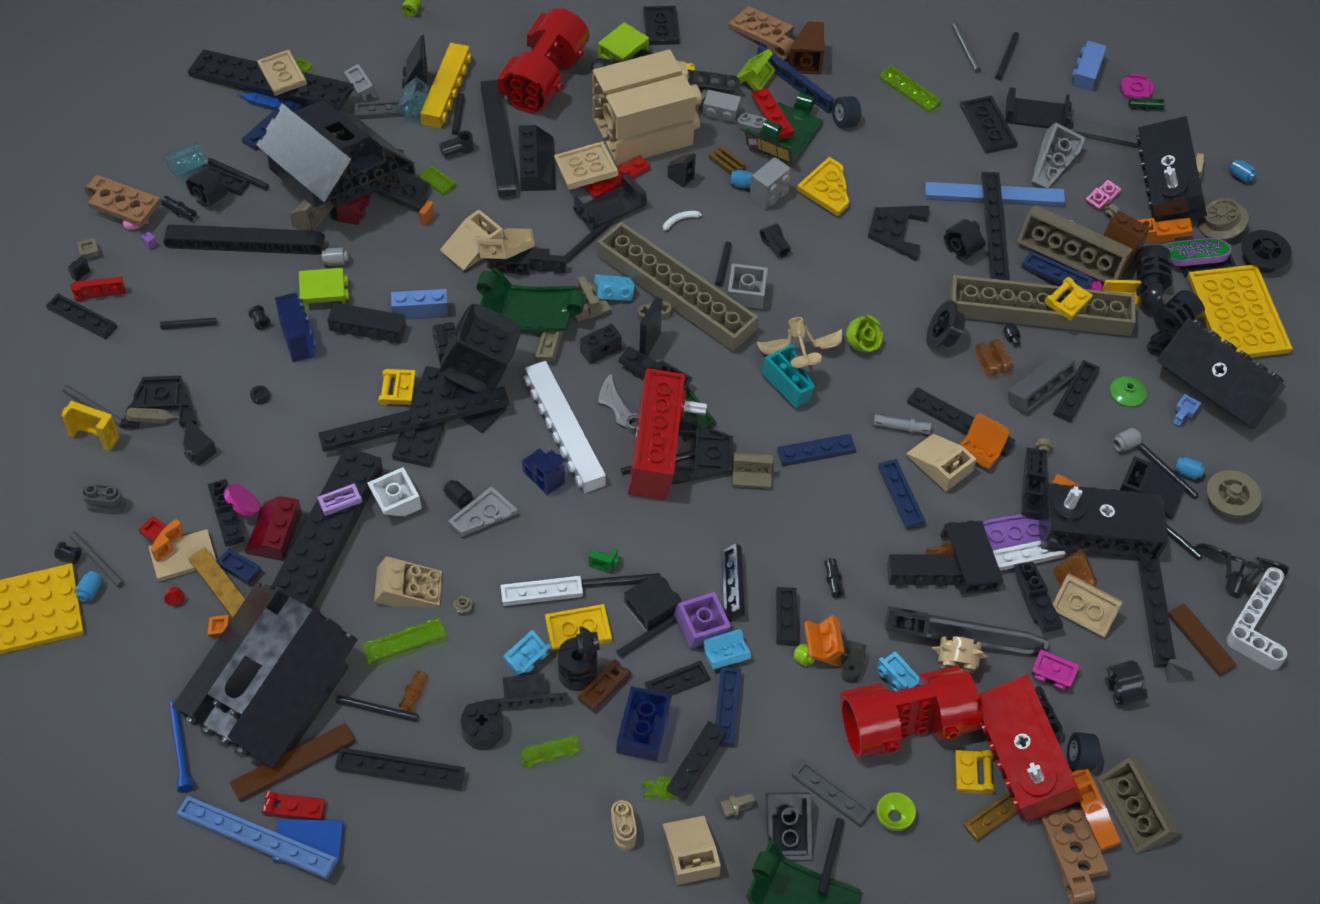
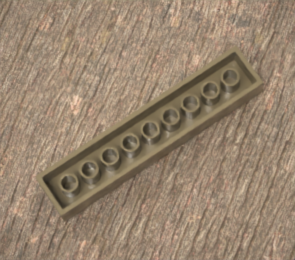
M623 222L617 224L597 241L598 257L621 273L626 274L632 281L655 297L670 303L672 309L733 352L757 331V315Z
M953 275L950 287V300L956 302L958 311L963 313L967 319L1131 336L1136 323L1135 294L1084 289L1093 295L1092 299L1070 321L1045 303V298L1048 295H1052L1060 286ZM1067 289L1057 301L1061 303L1071 291Z

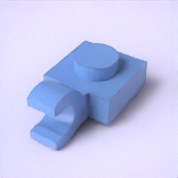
M1184 394L1174 409L1178 413L1173 424L1179 427L1185 417L1191 419L1199 409L1201 402Z

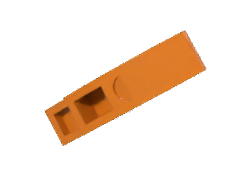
M1154 218L1137 220L1150 227L1145 243L1163 244L1174 242V238L1193 236L1190 218L1155 222Z
M1089 769L1072 772L1083 798L1079 802L1101 851L1121 844V840Z

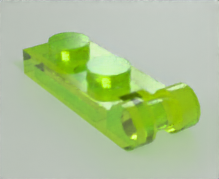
M574 735L524 748L521 751L522 766L524 768H531L534 763L540 761L548 762L556 757L574 755L576 752H579L578 737Z

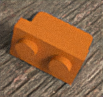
M978 413L972 422L966 438L959 445L963 446L977 458L976 462L980 466L990 469L998 461L1010 435V429Z

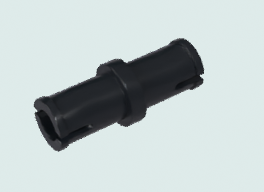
M167 195L164 196L166 200L162 198L161 205L172 210L174 214L181 215L190 221H193L196 217L197 211L185 206L183 202H177Z
M829 558L824 562L827 571L826 580L830 584L832 597L836 598V593L837 598H840L844 595L841 583L842 575L839 573L837 560L833 558L832 563V559Z

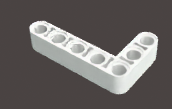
M1271 567L1265 572L1226 639L1227 644L1231 648L1271 670H1277L1281 667L1287 657V651L1280 644L1254 631V628L1284 578L1283 572L1276 567Z

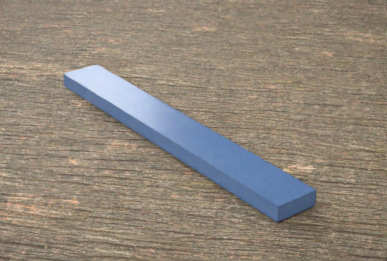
M925 182V199L983 202L982 185ZM1001 186L1002 203L1064 206L1065 204L1064 189Z
M190 796L185 798L176 813L181 819L328 880L338 862V859L334 856Z

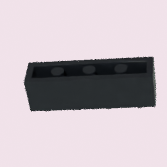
M335 302L327 319L329 331L379 339L391 343H401L406 329L405 315Z
M889 554L887 562L889 585H915L918 587L924 585H935L938 587L955 585L959 587L963 580L955 555Z

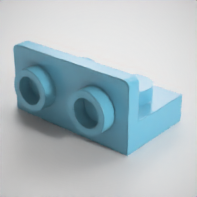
M595 274L594 282L598 286V299L632 301L635 284L630 277Z

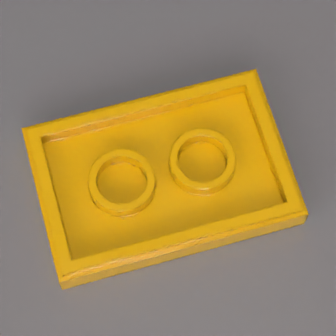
M604 604L545 614L552 653L558 652L559 647L564 641L576 637V634H580L579 626L588 629L590 632H597L599 644L612 642Z

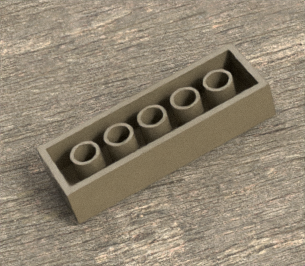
M1037 205L1028 212L1017 240L1018 243L1103 282L1105 280H1120L1133 250Z

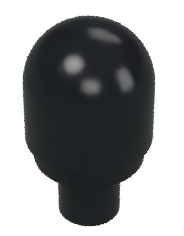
M1007 324L1003 330L1004 335L1009 342H1012L1017 347L1021 344L1019 340L1021 337L1020 332L1015 324Z

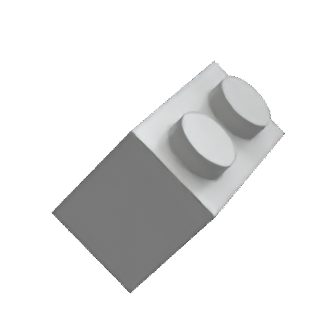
M708 90L703 103L702 116L735 123L740 110L741 97Z

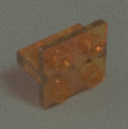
M1082 549L1053 569L1060 588L1068 573L1096 587V577L1085 551Z

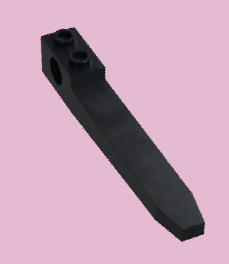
M892 606L887 608L884 624L888 631L940 640L942 637H947V640L952 641L953 636L973 639V644L981 642L983 647L1025 654L1039 653L1040 650L1047 652L1049 643L1048 639L1030 632L929 615L926 612Z

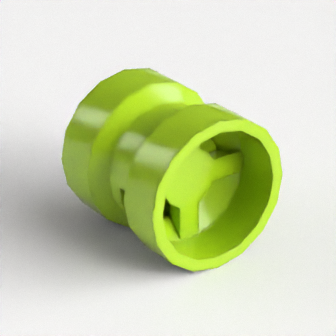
M405 0L401 6V11L406 16L413 17L417 14L422 1Z

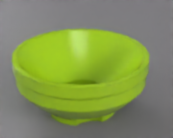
M894 792L884 795L879 800L876 813L882 826L891 831H903L913 823L916 809L909 797ZM890 812H897L901 819L894 822L889 819L888 814Z

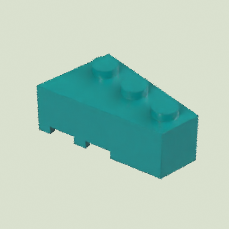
M791 344L766 356L761 373L795 408H798L810 402L815 386L806 369L791 366V360L797 357L794 351L795 347Z

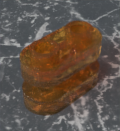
M999 339L990 341L989 347L986 343L976 345L977 358L988 377L996 375L998 369L1001 373L1011 370L1013 366L1012 358L1007 355L1005 345Z

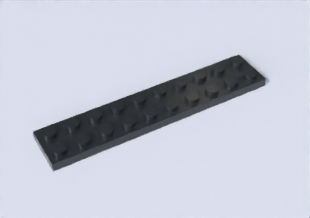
M203 49L188 70L190 77L275 96L257 61ZM302 72L307 85L276 95V97L312 105L314 104L312 91H314L318 95L343 107L355 88L353 83Z

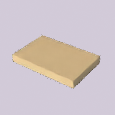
M289 50L257 60L258 66L275 96L307 85L304 75Z
M207 529L176 539L171 543L173 551L158 562L154 560L151 551L152 545L148 546L158 582L196 571L188 558L203 548H206L216 561Z
M1070 573L1067 574L1053 602L1057 613L1104 638L1123 604V601Z

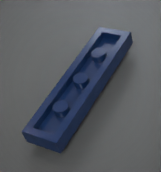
M1032 251L1021 263L1022 268L1059 285H1062L1063 280L1067 277L1072 278L1074 283L1083 289H1089L1093 284V278Z
M851 434L777 448L782 467L856 452Z
M894 459L879 463L878 469L906 530L925 525V518L898 460Z
M721 667L715 724L727 730V734L720 744L723 746L734 747L741 669Z

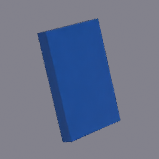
M278 819L276 833L334 856L338 859L337 864H340L343 820ZM273 857L274 863H286Z

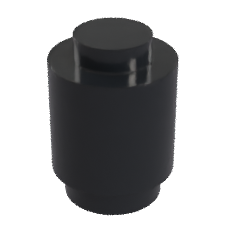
M450 480L444 486L445 496L457 506H467L471 502L472 492L459 481Z

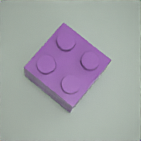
M715 592L678 603L674 612V616L690 649L703 645L704 639L728 633L731 628Z

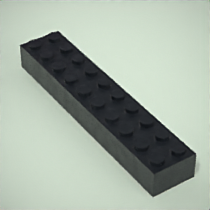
M348 447L344 448L319 496L355 483L362 502L324 516L317 499L272 584L274 588L280 587L286 595L311 609L313 608L372 493L368 482L379 478L383 472L381 457Z

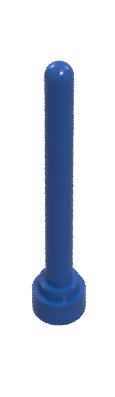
M173 700L169 703L179 770L176 788L179 793H187L194 789V781L188 775L180 716L178 711L171 708L175 702Z

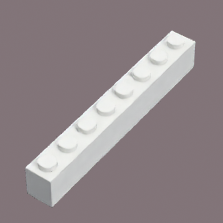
M543 361L526 367L525 376H523L526 387H530L531 397L534 401H537L539 413L541 415L544 414L546 426L553 432L554 442L556 444L559 443L560 453L563 458L566 457L569 471L575 474V482L578 488L581 487L585 494L606 486V475L547 362Z

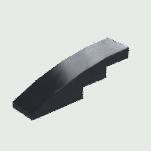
M1027 447L1024 464L1021 515L1038 520L1037 504L1044 492V481L1046 479V451Z

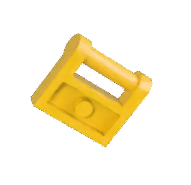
M1067 277L1052 295H1048L1045 298V303L1071 321L1090 302L1093 295L1075 284L1072 278ZM1067 289L1071 291L1061 303L1057 301Z
M384 369L382 371V391L378 398V404L382 406L389 404L411 405L416 370ZM392 378H396L394 393L389 395L390 381Z
M956 750L954 754L956 792L993 794L995 786L992 784V751ZM977 761H983L984 784H978Z

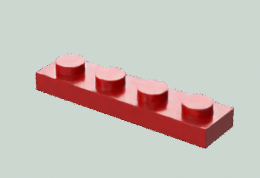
M768 88L752 92V98L764 118L782 125V131L778 140L794 136V129Z
M639 155L617 167L618 176L585 185V191L593 199H596L621 187L622 175L628 173L635 179L651 170V165Z

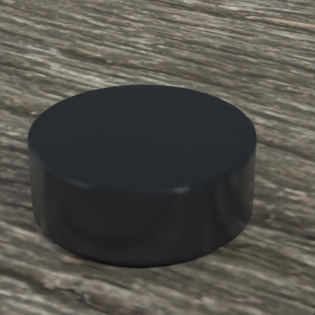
M265 386L254 387L250 391L252 402L257 405L268 402L270 399L269 390Z

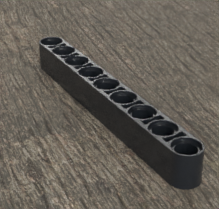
M596 58L591 63V71L593 73L594 65L597 63L602 64L604 67L623 61ZM687 69L689 75L688 83L690 85L696 84L699 89L704 90L707 88L712 91L734 93L740 86L739 78L734 75ZM696 76L702 77L703 82L701 84H697L694 81ZM711 79H718L720 84L718 86L712 85ZM730 80L735 81L736 87L730 88L727 82Z
M498 80L480 81L498 197L516 196L515 179L500 91L497 90Z
M173 224L166 227L163 243L166 247L172 249L319 255L322 254L324 248L325 234L320 231Z

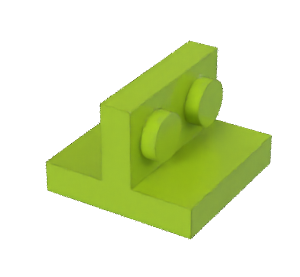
M770 49L748 60L737 75L740 84L746 81L754 91L761 90L776 71L768 62L773 54Z

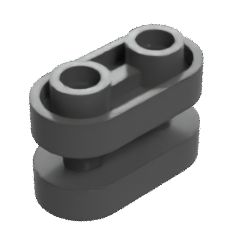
M89 483L82 488V497L87 509L91 512L119 514L125 509V501L121 490L115 485Z

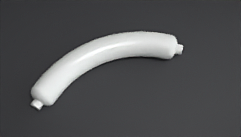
M699 211L678 213L664 223L663 230H669L679 220L699 218L702 214Z

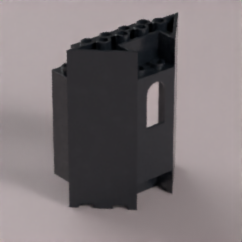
M312 91L314 104L297 111H291L282 103L278 108L280 110L275 119L272 118L267 126V133L256 144L267 154L269 169L314 208L329 201L336 207H340L398 181V171L415 164L346 108L318 95L314 91ZM333 133H335L337 136H339L342 140H339L338 138H336V137L333 135Z
M257 582L171 708L186 716L185 720L196 727L197 724L203 726L202 730L213 737L214 734L220 736L219 740L229 747L232 744L238 747L236 751L245 757H248L250 754L273 768L286 748L290 751L296 748L349 668L344 660L358 639L342 630L343 627L332 619L323 616L316 607H313V609L286 595L278 586L274 588L272 585H263ZM245 657L260 664L262 667L240 697L231 698L226 694L228 682Z

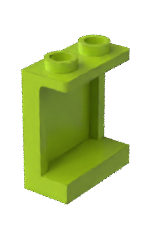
M625 22L598 42V55L603 59L627 61L640 49H649V37Z
M343 268L299 271L302 311L309 310V303L341 301L342 304H346V300H349V291L345 289V286H348V275H344Z

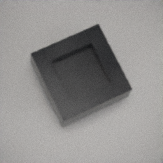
M82 256L68 266L71 278L76 282L90 272L87 259Z

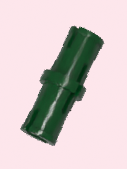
M1149 97L1129 98L1128 106L1130 109L1163 110L1165 102L1164 99H1151Z

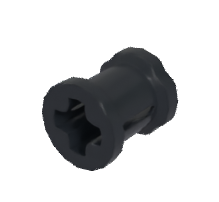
M261 305L254 306L248 311L249 317L254 320V326L258 330L267 328L271 322L269 317L264 314L265 310Z
M61 541L56 546L54 556L57 559L63 558L69 560L72 564H76L80 560L82 549L68 546L66 542Z

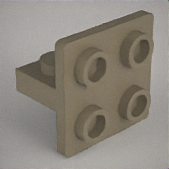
M585 276L578 277V291L586 294V301L583 312L574 315L576 321L580 322L611 312L607 300L598 299V286L587 282Z
M734 453L732 486L770 489L773 466L772 455Z

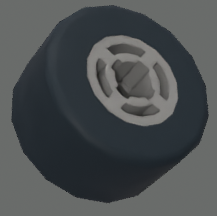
M844 96L835 99L832 115L838 127H854L859 123L861 107L856 97Z
M1074 732L1067 745V762L1072 770L1089 769V772L1094 771L1100 758V742L1095 734Z

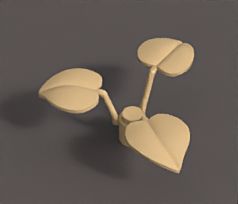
M795 317L788 321L790 327L788 329V339H778L769 342L757 341V345L763 354L770 355L789 346L793 336L794 339H799L803 356L792 359L791 366L803 368L808 365L819 364L822 361L821 354L817 352L806 354L803 342L805 333L810 339L812 346L827 349L835 347L842 342L843 332L840 329L837 332L814 340L807 329V325H804L803 318Z

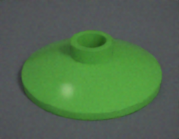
M1130 376L1116 378L1109 388L1112 399L1124 407H1137L1147 397V390L1144 384Z

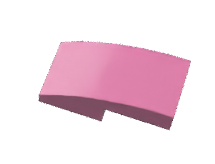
M1107 180L1100 188H1096L1086 198V201L1100 210L1121 193V188Z

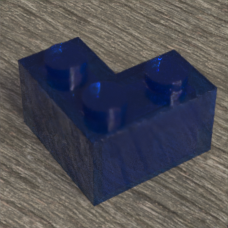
M539 448L522 460L523 472L547 496L565 484V460L553 450L544 453Z

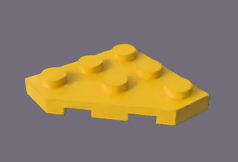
M828 157L797 185V191L837 217L849 206L843 165L831 157Z

